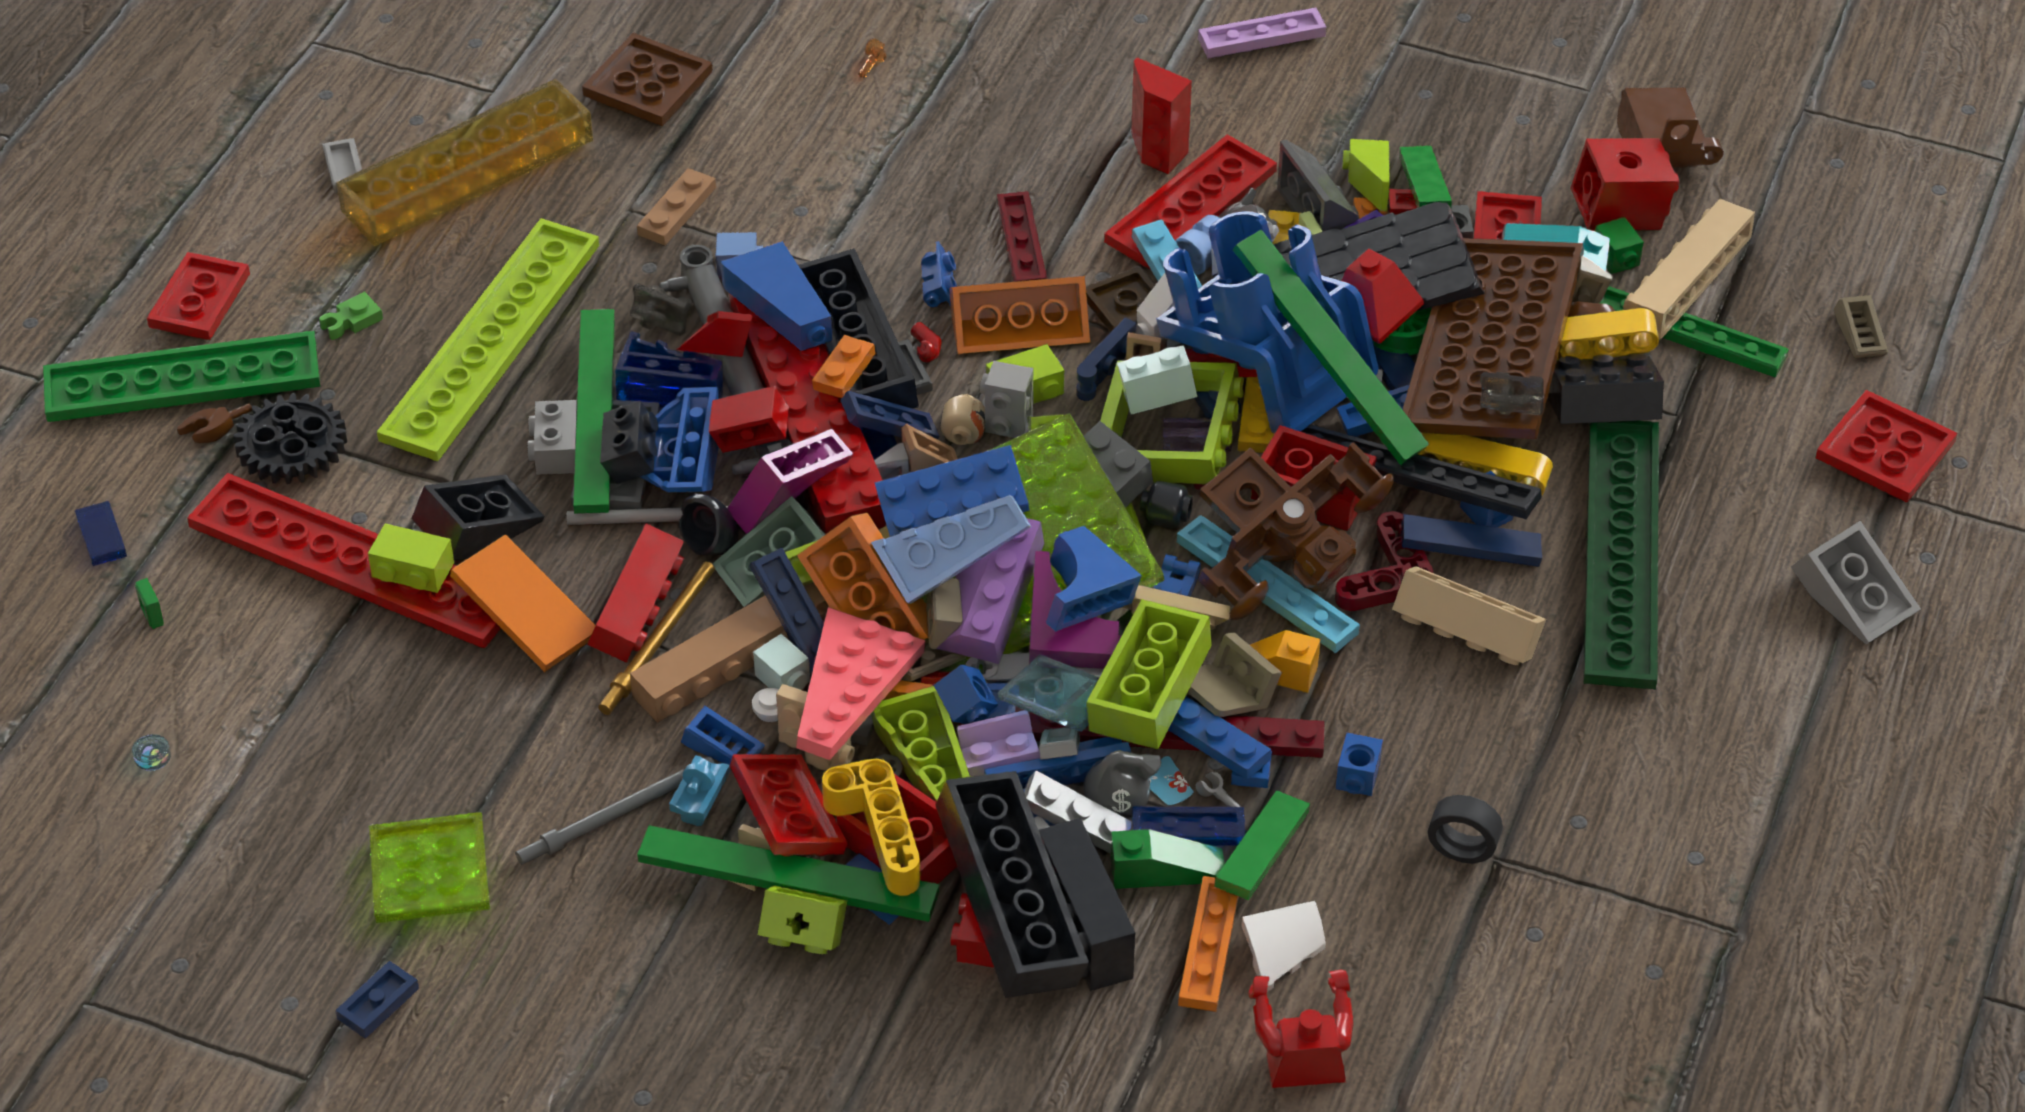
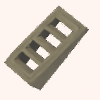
M1871 295L1839 298L1834 308V313L1854 358L1887 355L1888 349ZM1861 315V318H1853L1852 316ZM1865 324L1866 326L1860 328L1855 327V325ZM1859 334H1869L1870 337H1861V338H1859L1858 335H1859ZM1874 343L1873 347H1861V344Z

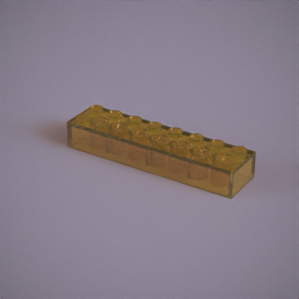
M555 78L337 181L336 185L341 212L376 246L593 141L590 111Z

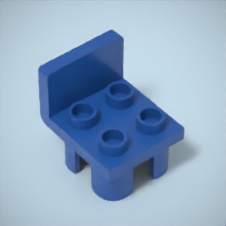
M1250 211L1228 214L1212 223L1209 228V236L1219 274L1200 288L1197 287L1187 250L1177 248L1165 257L1163 266L1174 306L1156 318L1160 336L1189 345L1196 353H1213L1237 361L1242 368L1256 369L1271 431L1275 433L1279 425L1302 431L1347 396L1277 308L1269 276L1259 273L1253 277L1233 251L1236 244L1259 230H1262L1272 242L1267 220L1263 215ZM1293 226L1288 230L1292 249L1289 252L1290 267L1373 373L1377 375L1378 363L1360 292L1352 284L1321 275L1311 231L1304 226Z

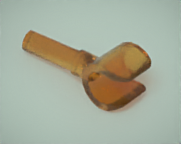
M875 38L871 39L865 47V54L869 57L858 73L861 78L866 77L877 61L883 62L886 59V51L883 50L885 48L884 43Z

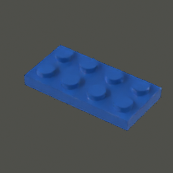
M1011 445L875 482L890 537L900 534V532H903V529L921 527L933 523L935 520L965 512L967 509L1009 495L1014 497L1022 512L1030 510Z

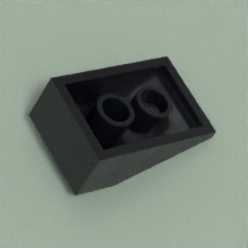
M504 474L425 485L411 519L423 533L451 539L453 559L458 561L470 558L505 534L510 539L541 523L545 516L512 480Z

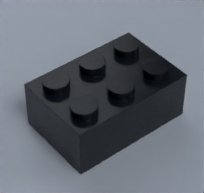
M1631 353L1627 357L1613 358L1609 355H1596L1593 359L1564 356L1556 362L1548 399L1560 424L1660 420L1663 414L1664 380L1651 357L1641 353Z

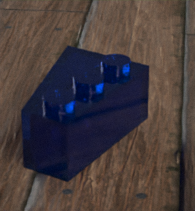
M630 331L615 369L616 400L659 403L661 408H664L677 398V394L683 388L717 387L718 399L723 397V361L696 352L683 351V353L668 349L666 342L657 340L653 344L641 340L640 333Z

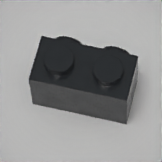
M640 400L603 413L600 463L616 484L654 472V457L657 456L655 438L656 431L659 428L658 421L654 413L648 412Z

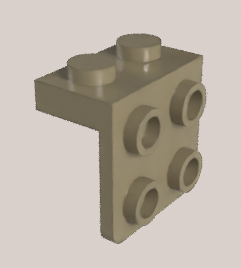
M1235 632L1224 634L1213 664L1200 667L1187 694L1193 696L1207 710L1219 717L1265 709L1270 703L1282 672Z

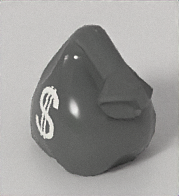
M1121 750L1108 754L1105 758L1098 760L1084 778L1085 797L1120 816L1138 814L1147 805L1150 796L1149 778L1156 774L1161 767L1160 756L1150 755L1149 753L1139 755Z

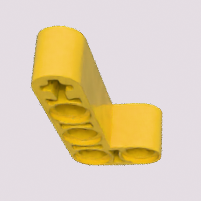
M869 759L829 768L822 776L823 806L825 810L836 816L864 812L887 888L893 894L900 896L914 893L920 885L919 853L890 764L882 759Z

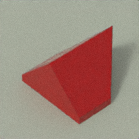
M723 311L712 313L707 316V322L676 350L743 357L752 315Z

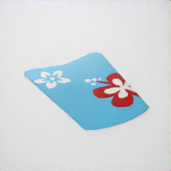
M1169 756L1161 759V767L1156 774L1149 778L1150 790L1168 806L1186 800L1194 792Z

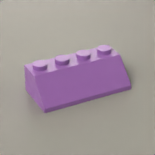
M1026 518L1031 528L956 575L955 578L960 581L963 621L959 628L939 645L937 649L999 664L1034 572L1035 551H1042L1044 546L1041 521Z

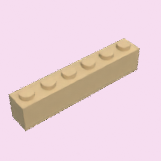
M1719 199L1711 209L1707 208L1704 211L1701 220L1696 225H1692L1683 240L1674 244L1671 253L1665 259L1662 258L1658 262L1653 273L1643 278L1640 287L1634 293H1630L1627 296L1623 310L1637 308L1651 310L1655 315L1658 338L1661 340L1750 240L1755 212Z

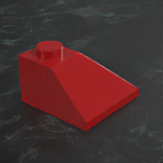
M1369 248L1346 268L1341 280L1352 284L1360 292L1372 340L1378 344L1382 343L1424 304L1423 298L1396 263Z

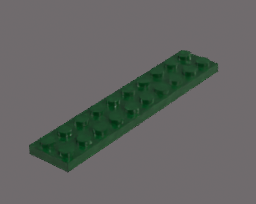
M1638 420L1589 423L1583 683L1656 690L1658 680L1659 422Z

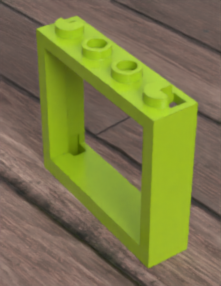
M1190 362L1196 391H1219L1203 452L1137 450L1150 460L1153 482L1207 484L1219 474L1221 467L1226 466L1225 448L1230 446L1232 442V421L1236 422L1238 419V397L1242 398L1244 395L1242 389L1244 378L1239 377L1236 363ZM1116 364L1100 421L1122 437L1129 407L1125 398L1118 364Z

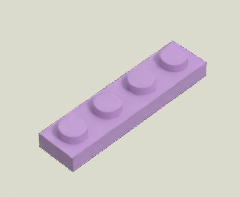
M1317 8L1199 29L1198 39L1207 58L1325 37L1326 26Z

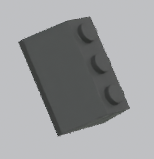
M1288 140L1280 141L1277 190L1292 211L1298 213L1310 211L1322 231L1333 228L1341 230L1359 220L1357 209L1351 206L1345 199L1342 189L1331 180L1326 167L1321 166L1313 154Z

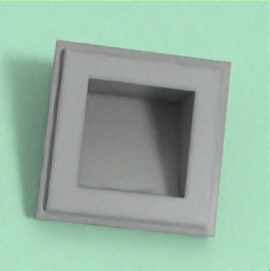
M903 442L895 445L874 460L883 480L909 473L908 456Z

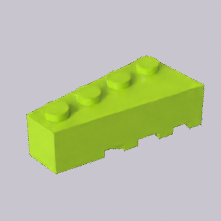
M934 686L883 700L873 710L871 716L875 732L891 755L900 759L903 764L904 773L916 789L937 802L946 780L970 777L950 715Z

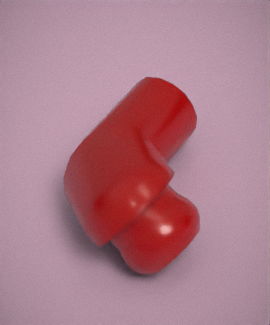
M922 322L916 323L911 329V335L921 343L920 348L917 346V354L922 361L932 362L940 354L942 340Z

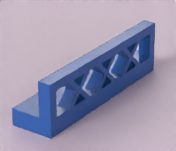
M1105 737L1080 742L1078 755L1042 760L1040 758L984 769V775L1016 771L1022 788H1026L1029 777L1035 771H1038L1062 785L1084 782V778L1090 768L1108 754L1120 750L1131 753L1129 742L1122 743L1120 739Z

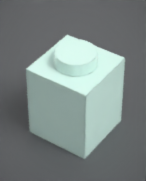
M782 634L753 652L755 676L767 687L780 689L781 685L785 684L802 690L810 682L809 658Z

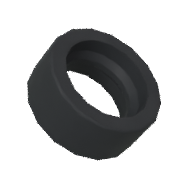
M1453 795L1445 797L1437 803L1427 833L1431 844L1445 857L1462 863L1475 864L1485 862L1494 855L1503 831L1502 818L1497 811L1485 801L1472 796ZM1448 823L1466 824L1479 831L1482 836L1463 834L1452 828Z

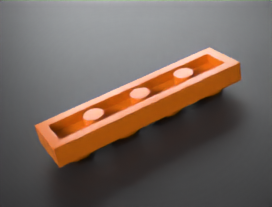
M1203 876L1178 1006L1217 1012L1239 896L1214 887V877Z

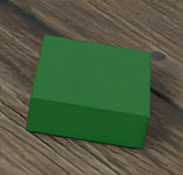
M148 578L136 581L135 589L139 605L149 626L152 629L163 626L164 621L160 604Z

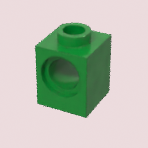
M1625 217L1596 225L1595 232L1610 238L1606 264L1610 274L1640 266L1644 241Z

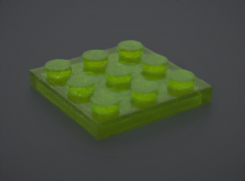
M482 812L369 825L376 923L490 910Z

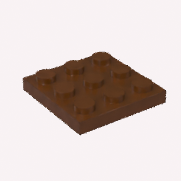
M632 33L584 83L582 92L583 96L663 126L713 72L712 62Z

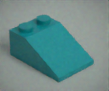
M1506 223L1503 228L1502 240L1583 243L1584 257L1606 271L1610 238L1581 226Z

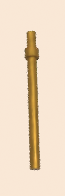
M703 562L624 672H620L615 676L609 685L610 691L598 706L603 714L610 715L620 700L627 698L631 693L630 673L649 662L715 571L713 564Z

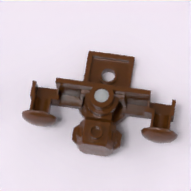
M1353 442L1349 445L1346 455L1335 465V458L1330 454L1295 485L1290 487L1250 447L1200 489L1199 495L1237 534L1231 539L1226 557L1210 571L1207 567L1202 569L1199 582L1215 598L1222 594L1234 606L1229 613L1230 620H1240L1247 617L1264 601L1268 593V582L1264 580L1257 583L1247 573L1261 559L1271 562L1292 559V576L1304 588H1312L1314 591L1323 592L1341 577L1353 563L1356 555V542L1344 530H1336L1331 526H1321L1317 522L1316 512L1346 487L1360 499L1354 511L1357 513L1368 512L1378 506L1389 494L1394 482L1393 475L1389 473L1383 477L1369 463L1370 458ZM1245 488L1253 489L1258 494V499L1254 502H1247L1241 498L1239 492Z

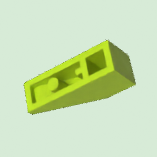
M1350 139V150H1343L1342 169L1348 170V182L1380 211H1387L1389 194V141Z

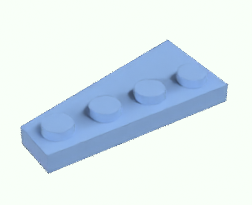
M1009 495L967 509L965 512L957 515L947 516L935 520L933 523L900 532L898 535L873 541L871 544L906 602L912 604L1031 528V525L1014 497Z

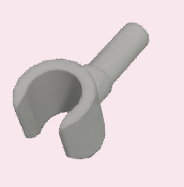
M1210 772L1205 775L1211 781L1212 789L1203 781L1196 783V790L1201 796L1210 797L1214 795L1236 816L1242 812L1243 808L1222 788L1223 779L1217 772Z

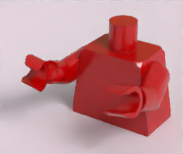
M1345 970L1328 971L1332 978H1328V984L1331 991L1335 994L1333 1002L1334 1016L1321 1015L1314 1009H1307L1301 1012L1299 1017L1279 1020L1277 1026L1273 1023L1272 1007L1267 998L1269 976L1254 977L1248 994L1250 999H1255L1256 1005L1253 1006L1255 1030L1258 1038L1267 1050L1266 1056L1272 1088L1346 1082L1341 1053L1346 1051L1351 1045L1354 1020L1351 998L1347 996V992L1350 991L1348 974Z

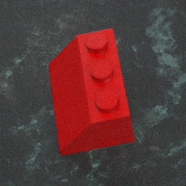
M1137 57L1133 63L1131 134L1141 163L1169 175L1189 152L1192 80Z

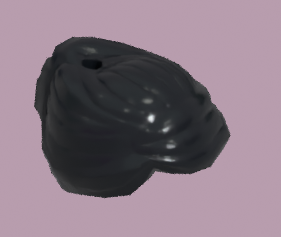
M695 494L684 500L681 507L683 515L678 526L685 543L694 553L705 556L723 555L736 544L739 528L731 512L723 503L712 496Z

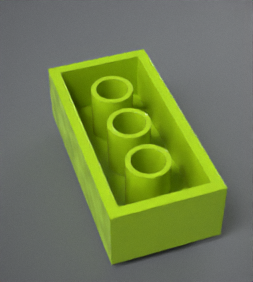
M1142 599L1086 702L1089 731L1158 749L1212 646L1210 616Z

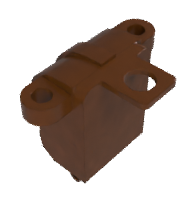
M1625 88L1621 91L1617 125L1622 138H1660L1664 150L1669 154L1672 168L1712 165L1722 159L1724 152L1720 141L1716 138L1704 137L1686 88Z

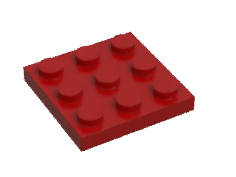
M1865 390L1818 447L1815 458L1908 503L1954 445L1958 433Z

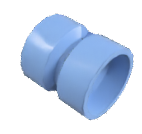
M1215 215L1203 217L1192 226V229L1186 231L1175 240L1179 248L1189 252L1193 271L1197 275L1212 266V244L1209 228L1212 223L1220 219Z

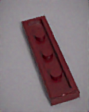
M1029 191L997 194V207L1013 282L1047 279Z

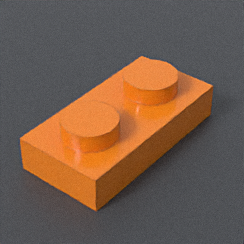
M844 335L813 378V389L842 398L855 384L876 354L874 344Z

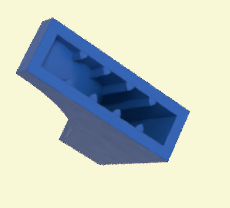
M1085 526L1059 534L1054 542L1050 563L1059 572L1067 588L1055 594L1046 624L1054 631H1058L1132 604L1142 575Z

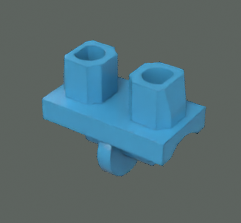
M695 755L691 764L687 765L683 771V779L669 803L670 811L681 814L683 822L702 826L730 773V765L711 763Z

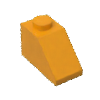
M1284 630L1250 644L1252 648L1282 672L1277 685L1306 693L1309 692L1318 668L1319 638Z

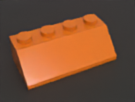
M1085 276L949 288L957 354L1033 348L1046 344L1048 346L1090 343Z
M868 513L849 517L797 555L830 608L864 620L875 621L881 626L899 632H907L913 637L925 640V644L929 643L926 603L922 597L912 604L906 602L871 544L873 541L882 539L883 536Z

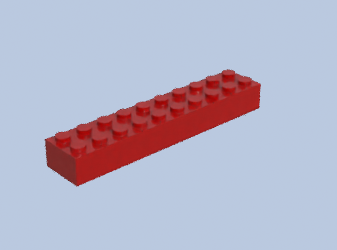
M729 293V304L733 313L752 315L746 345L764 388L775 386L789 407L786 437H789L792 445L833 429L853 453L848 463L827 473L807 488L808 503L818 526L826 535L849 517L868 513L878 530L885 527L886 522L875 487V482L882 481L883 479L861 429L850 424L841 403L842 398L813 389L812 380L829 357L824 344L801 351Z

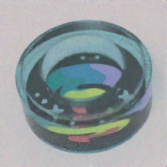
M145 735L139 738L132 747L134 762L143 770H158L164 767L171 758L169 743L160 735Z

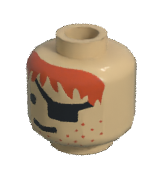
M963 394L950 398L945 403L940 425L942 434L947 440L958 445L978 442L982 438L985 429V407L980 400L971 395Z

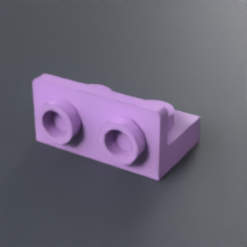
M1026 710L961 725L956 729L959 745L970 777L984 775V769L1040 759L1039 748L1032 732L1030 716Z

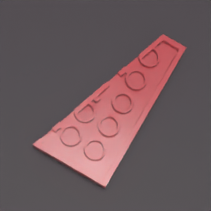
M828 607L798 731L796 748L831 760L922 656L925 649V640L913 637L907 632H899L881 626L875 621L864 620Z

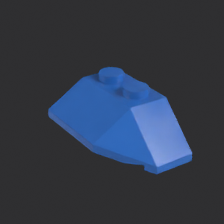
M717 387L683 388L677 394V398L667 404L656 415L659 428L656 431L655 438L657 456L654 457V472L640 476L642 479L666 492H703L712 490L719 447L709 433L712 400L718 399Z

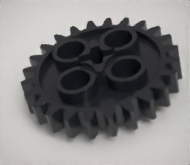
M292 393L289 400L285 401L281 395H277V402L273 404L265 399L264 408L261 409L253 406V415L244 414V423L236 425L238 433L234 434V445L237 458L240 459L242 467L247 466L250 475L258 472L259 480L261 481L270 475L273 484L278 482L280 478H285L286 484H290L293 477H297L303 483L307 474L318 478V469L330 471L328 462L338 463V454L345 453L344 444L347 443L345 421L341 419L340 411H333L332 403L323 406L322 398L320 397L310 402L309 394H305L301 400H297L295 393Z

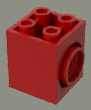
M1660 138L1586 139L1570 188L1588 230L1595 231L1596 225L1623 217L1627 219L1634 230H1661L1665 218L1670 214V204L1674 192L1678 191L1679 177L1672 168L1669 154L1664 150Z

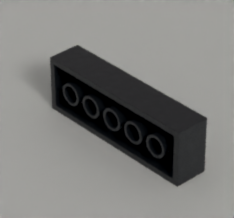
M855 248L799 264L798 266L831 315L833 341L824 343L828 355L830 356L844 335L873 343L875 346L876 354L849 391L912 409L918 408L915 378Z
M1011 771L946 780L935 807L1005 998L1077 987L1089 962L1017 772Z

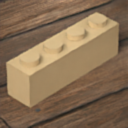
M1417 566L1406 570L1392 610L1401 613V618L1409 623L1421 625L1423 622L1434 627L1433 631L1438 635L1447 638H1453L1455 635L1467 640L1466 645L1482 652L1489 649L1499 653L1498 658L1513 665H1519V662L1524 663L1532 659L1546 621L1545 618Z

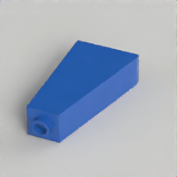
M783 241L721 261L724 289L801 351L833 341L831 315Z

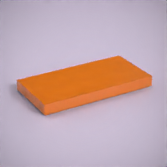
M506 534L451 570L450 576L544 672L589 642L596 625Z

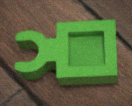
M362 292L336 305L337 313H327L319 318L321 329L325 330L328 328L329 338L335 340L340 338L345 330L349 328L354 333H357L383 320V314L380 307L366 292Z

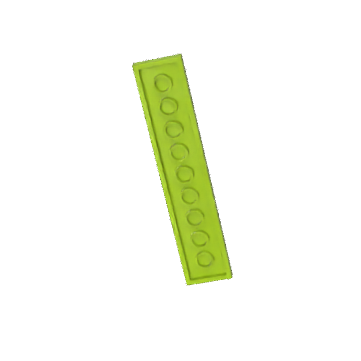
M541 218L378 429V441L439 461L599 247V237Z

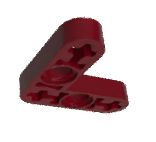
M1395 511L1385 512L1379 516L1377 521V539L1391 566L1341 578L1335 588V603L1338 607L1347 611H1357L1395 602L1406 570L1417 566L1434 573L1424 550L1403 548L1401 546V521L1403 514ZM1393 530H1398L1397 538H1395V533ZM1407 549L1413 552L1414 555L1411 557H1401L1397 555L1396 551ZM1378 582H1388L1392 584L1393 588L1381 590L1375 584Z

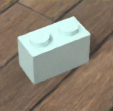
M1184 345L1175 348H1165L1160 352L1132 357L1127 361L1117 363L1131 415L1197 397L1191 365Z

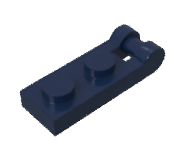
M1125 317L1077 367V380L1079 382L1076 385V396L1080 400L1090 401L1094 399L1096 387L1108 375L1114 374L1117 361H1122L1126 357L1128 332L1136 334V322Z

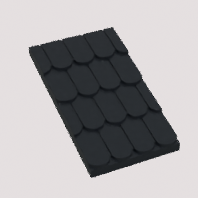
M1434 202L1394 215L1392 212L1341 230L1333 228L1312 235L1321 275L1341 281L1346 268L1369 248L1394 261L1420 294L1424 304L1417 311L1485 294L1454 213L1447 202ZM1290 240L1273 244L1291 266L1289 260V252L1292 251Z

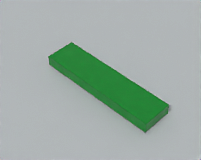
M1399 147V158L1417 208L1434 202H1447L1452 209V200L1432 147Z
M1276 790L1217 874L1214 887L1249 900L1308 815L1310 803Z

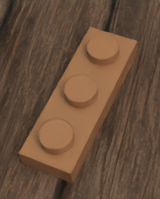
M687 168L637 225L638 235L666 246L715 190L716 179Z

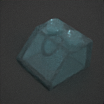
M1039 654L997 693V697L1001 701L1082 732L1089 725L1086 702L1099 677Z

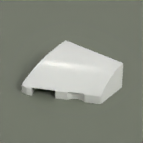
M1315 901L1242 917V929L1253 954L1252 965L1257 976H1269L1267 991L1273 989L1274 982L1286 972L1294 973L1301 967L1305 959L1313 958L1325 949L1326 942L1323 926Z

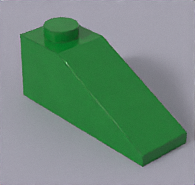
M1150 829L1111 831V868L1114 889L1202 884L1203 876L1216 878L1224 866L1223 849Z

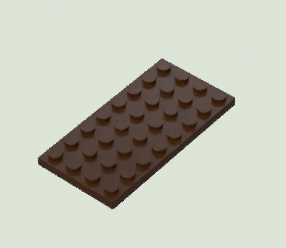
M1463 238L1485 294L1432 307L1402 410L1420 433L1537 439L1578 279L1581 256H1584L1583 243Z

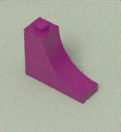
M830 429L765 455L756 464L728 506V509L734 520L748 534L791 496L795 499L818 479L839 466L848 463L853 453L834 430Z
M1035 551L1029 664L1104 669L1122 635H1118L1119 622L1094 617L1058 631H1054L1046 624V620L1054 596L1062 592V590L1058 586L1051 569L1050 552Z

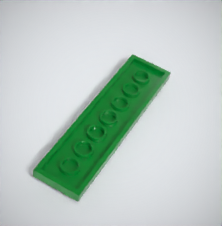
M314 331L43 365L44 403L47 422L321 387Z

